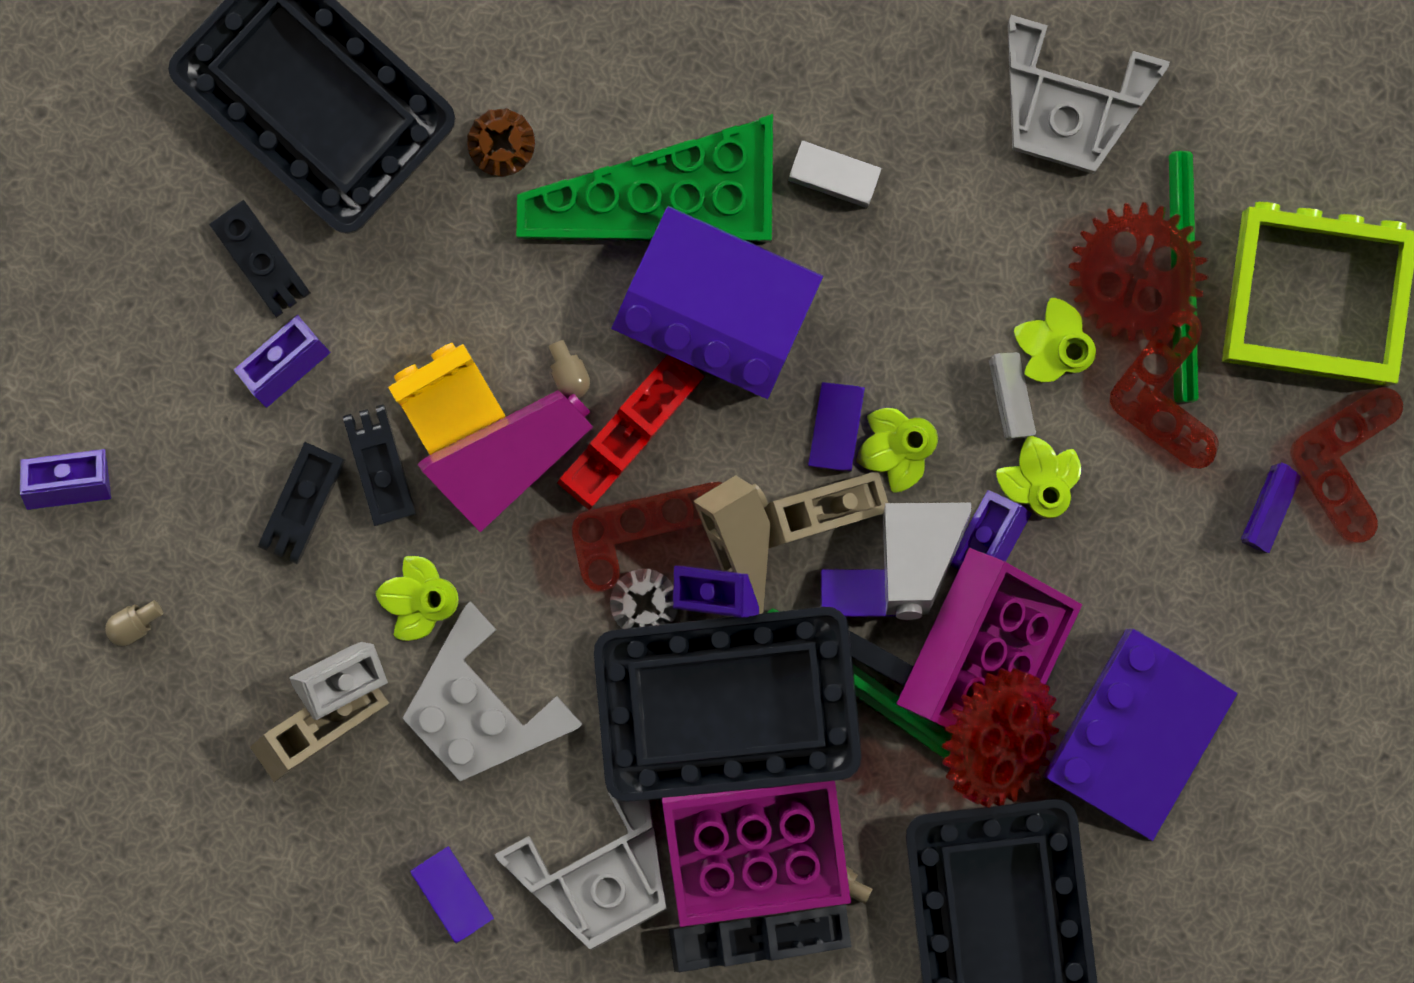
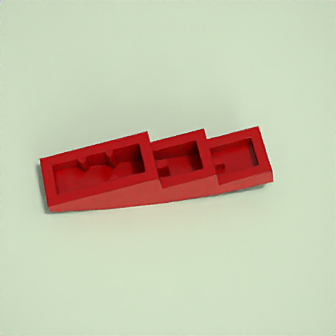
M667 355L589 443L587 449L561 476L557 484L590 511L705 376L692 365Z

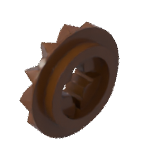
M507 108L488 110L485 114L474 120L467 135L468 151L471 159L479 169L494 176H509L521 171L531 160L535 149V136L530 124L523 115ZM513 128L508 141L515 153L513 154L509 150L506 151L500 148L489 156L494 143L487 131L490 130L492 133L502 135L505 131L508 132Z

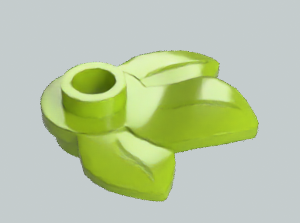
M1049 299L1046 307L1045 321H1029L1014 328V335L1018 345L1026 354L1032 357L1025 368L1024 374L1035 381L1052 382L1061 377L1065 372H1082L1090 367L1095 359V344L1090 336L1082 332L1081 315L1073 306L1061 299ZM1071 344H1076L1081 348L1082 354L1077 360L1070 359L1066 354V349Z
M894 408L876 410L867 415L868 423L875 434L861 445L856 460L859 465L866 469L879 472L888 471L891 491L894 493L902 492L912 487L922 478L925 470V458L935 451L938 444V434L935 427L926 419H909L901 411ZM916 431L922 435L923 443L920 447H914L910 444L909 435L911 432Z
M1028 436L1021 448L1019 466L1000 468L996 471V477L1000 488L1011 501L1019 504H1029L1033 512L1038 516L1051 519L1059 517L1068 509L1071 502L1070 489L1080 479L1081 464L1074 449L1063 451L1056 456L1053 448L1047 442L1034 436ZM1046 489L1055 491L1057 502L1053 504L1047 503L1043 499V491Z
M406 556L403 560L402 569L404 577H395L385 581L376 591V597L384 609L391 614L398 615L394 637L399 640L411 641L428 636L437 621L445 620L453 615L458 606V593L451 582L439 577L435 565L430 560L420 556ZM434 592H438L441 596V603L438 607H434L431 604L430 598Z

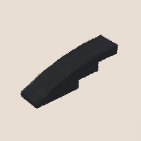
M846 904L669 929L674 972L679 973L762 960L774 961L852 947Z

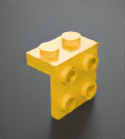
M453 343L443 346L431 354L433 359L431 363L418 369L416 364L403 369L394 375L396 383L388 387L396 402L402 406L429 455L506 417L463 344L457 348Z

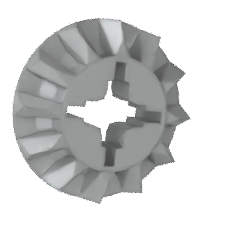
M638 569L627 573L616 583L611 594L610 607L614 620L622 629L671 624L678 610L673 608V584L666 576L651 569ZM653 586L656 587L652 603L661 612L659 616L654 612L650 613L645 610L641 615L638 614L636 619H633L632 616L635 613L634 609L637 604L632 600L633 597L628 592L632 591L635 594L644 595L647 591L650 592Z

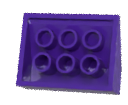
M667 206L628 288L611 329L768 400L824 276Z
M1126 629L1044 770L1042 777L1153 841L1238 693L1139 631Z

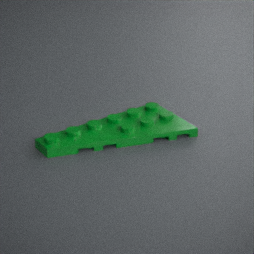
M773 114L740 126L735 125L723 129L721 132L696 140L691 139L637 156L620 164L602 167L569 180L564 179L517 194V239L651 241L667 206H670L745 241L771 243Z

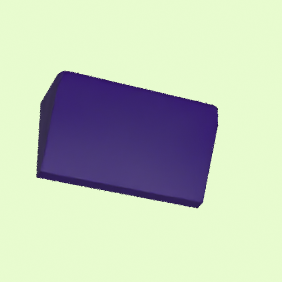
M296 315L238 365L234 371L251 393L267 408L331 352L300 316Z
M822 382L808 466L848 473L852 471L865 387Z
M100 449L22 459L20 468V496L26 509L31 510L111 499L106 450Z
M1281 462L1271 466L1240 539L1242 543L1265 553H1270L1301 479V476L1289 465Z
M987 490L963 535L951 566L958 570L960 569L968 548L1006 562L1032 513L1022 505Z
M679 565L674 566V609L741 618L759 615V605L748 574Z
M821 569V607H833L842 612L844 616H896L886 615L884 569Z
M449 846L410 870L415 881L456 944L494 919Z

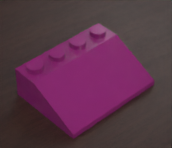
M969 548L896 704L1011 759L1083 604L1005 561Z
M835 781L662 798L680 927L851 903Z

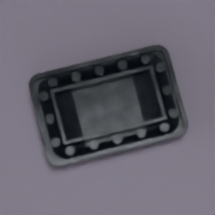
M224 0L173 54L169 61L168 70L173 82L339 233L350 234L363 228L451 133L455 125L454 110L448 101L337 0Z
M833 607L762 613L744 618L726 617L611 630L601 635L594 645L605 784L612 797L619 801L633 802L666 797L839 781L851 778L858 772L861 766L862 750L849 625L847 618L842 612Z
M1059 799L1039 800L927 813L916 816L910 821L906 829V846L922 983H1098L1079 824L1076 811L1069 803Z

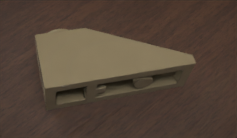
M879 471L768 503L764 507L770 521L768 549L883 514L885 503H888Z
M735 475L693 502L722 571L748 574L759 605V614H762L764 610L770 521L764 507L768 503L759 486L756 484L751 485Z
M377 688L318 720H314L305 707L265 733L250 748L273 782H276L384 708L389 702L381 690Z

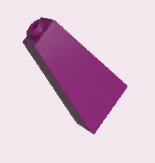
M557 390L427 456L417 465L474 527L481 532L593 428L585 418L590 411L574 394L566 398Z

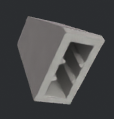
M885 503L883 513L886 615H896L898 619L914 620L930 613L967 529L971 514V503Z

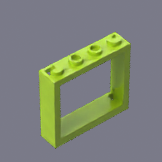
M1255 202V207H1248L1244 210L1241 218L1222 362L1388 387L1398 384L1414 270V231L1406 230L1407 224L1399 221L1383 220L1381 221V226L1365 224V218L1358 215L1340 214L1338 219L1322 217V211L1311 208H1298L1296 213L1280 211L1279 204L1270 202ZM1260 225L1399 245L1383 364L1244 343Z

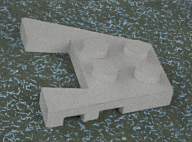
M1011 15L1008 21L1012 150L1094 174L1166 72L1170 62L1133 51L1130 55L1120 93L1036 68L1048 25Z
M471 601L464 607L403 716L405 722L459 781L561 737L583 725L558 696L549 702L527 724L523 725L465 662V658L497 629Z
M608 793L628 830V834L550 875L530 836L496 853L495 856L590 950H593L667 910L650 800L619 801Z

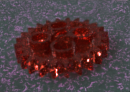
M1142 202L1139 213L1135 214L1131 204L1125 203L1123 216L1120 217L1113 208L1107 209L1109 222L1104 223L1102 220L1094 218L1092 221L1097 231L1094 234L1088 231H1081V236L1088 242L1086 247L1073 246L1072 248L1076 254L1082 256L1081 262L1069 264V268L1080 271V277L1070 281L1069 285L1082 286L1083 290L1074 301H1088L1090 306L1083 315L1084 317H1089L1097 313L1100 316L1096 325L1097 329L1103 328L1108 323L1113 324L1111 330L1112 337H1117L1123 328H1126L1129 341H1134L1138 330L1142 329L1146 339L1151 340L1153 339L1154 327L1156 326L1164 335L1170 334L1168 321L1172 320L1179 326L1184 325L1185 322L1180 312L1185 310L1195 313L1197 309L1189 300L1191 297L1205 296V293L1195 286L1197 281L1209 279L1208 275L1197 272V266L1208 262V258L1196 257L1194 253L1204 243L1203 241L1189 242L1187 239L1194 230L1193 226H1188L1181 230L1177 228L1181 219L1180 214H1175L1168 221L1165 220L1166 207L1160 206L1154 215H1150L1148 203ZM1123 232L1133 234L1137 241L1136 250L1127 257L1119 254L1115 246L1117 237ZM1152 235L1154 243L1143 265V269L1149 272V276L1137 281L1132 302L1128 308H1125L1123 301L1134 279V274L1128 272L1129 266L1139 264L1146 239ZM1165 246L1172 248L1177 254V264L1170 271L1161 270L1155 261L1156 253ZM1108 272L1117 274L1122 282L1120 292L1113 297L1104 294L1100 287L1102 277ZM1147 287H1154L1161 293L1162 303L1155 311H1148L1141 305L1140 296Z
M1001 668L997 676L990 673L986 674L985 686L974 682V695L972 697L964 694L961 696L965 706L962 711L958 709H953L952 711L957 722L955 725L946 726L945 729L953 734L952 739L942 744V748L950 751L951 754L942 763L951 768L946 778L955 783L953 790L963 794V798L990 808L992 804L1000 806L1004 805L1006 799L1016 802L1018 789L1028 793L1030 791L1029 780L1031 778L1038 781L1041 779L1038 768L1040 765L1049 766L1050 762L1045 757L1047 751L1056 749V745L1050 742V737L1060 731L1051 722L1057 719L1060 713L1051 709L1056 702V698L1048 694L1050 687L1041 683L1040 678L1013 668L1011 672Z

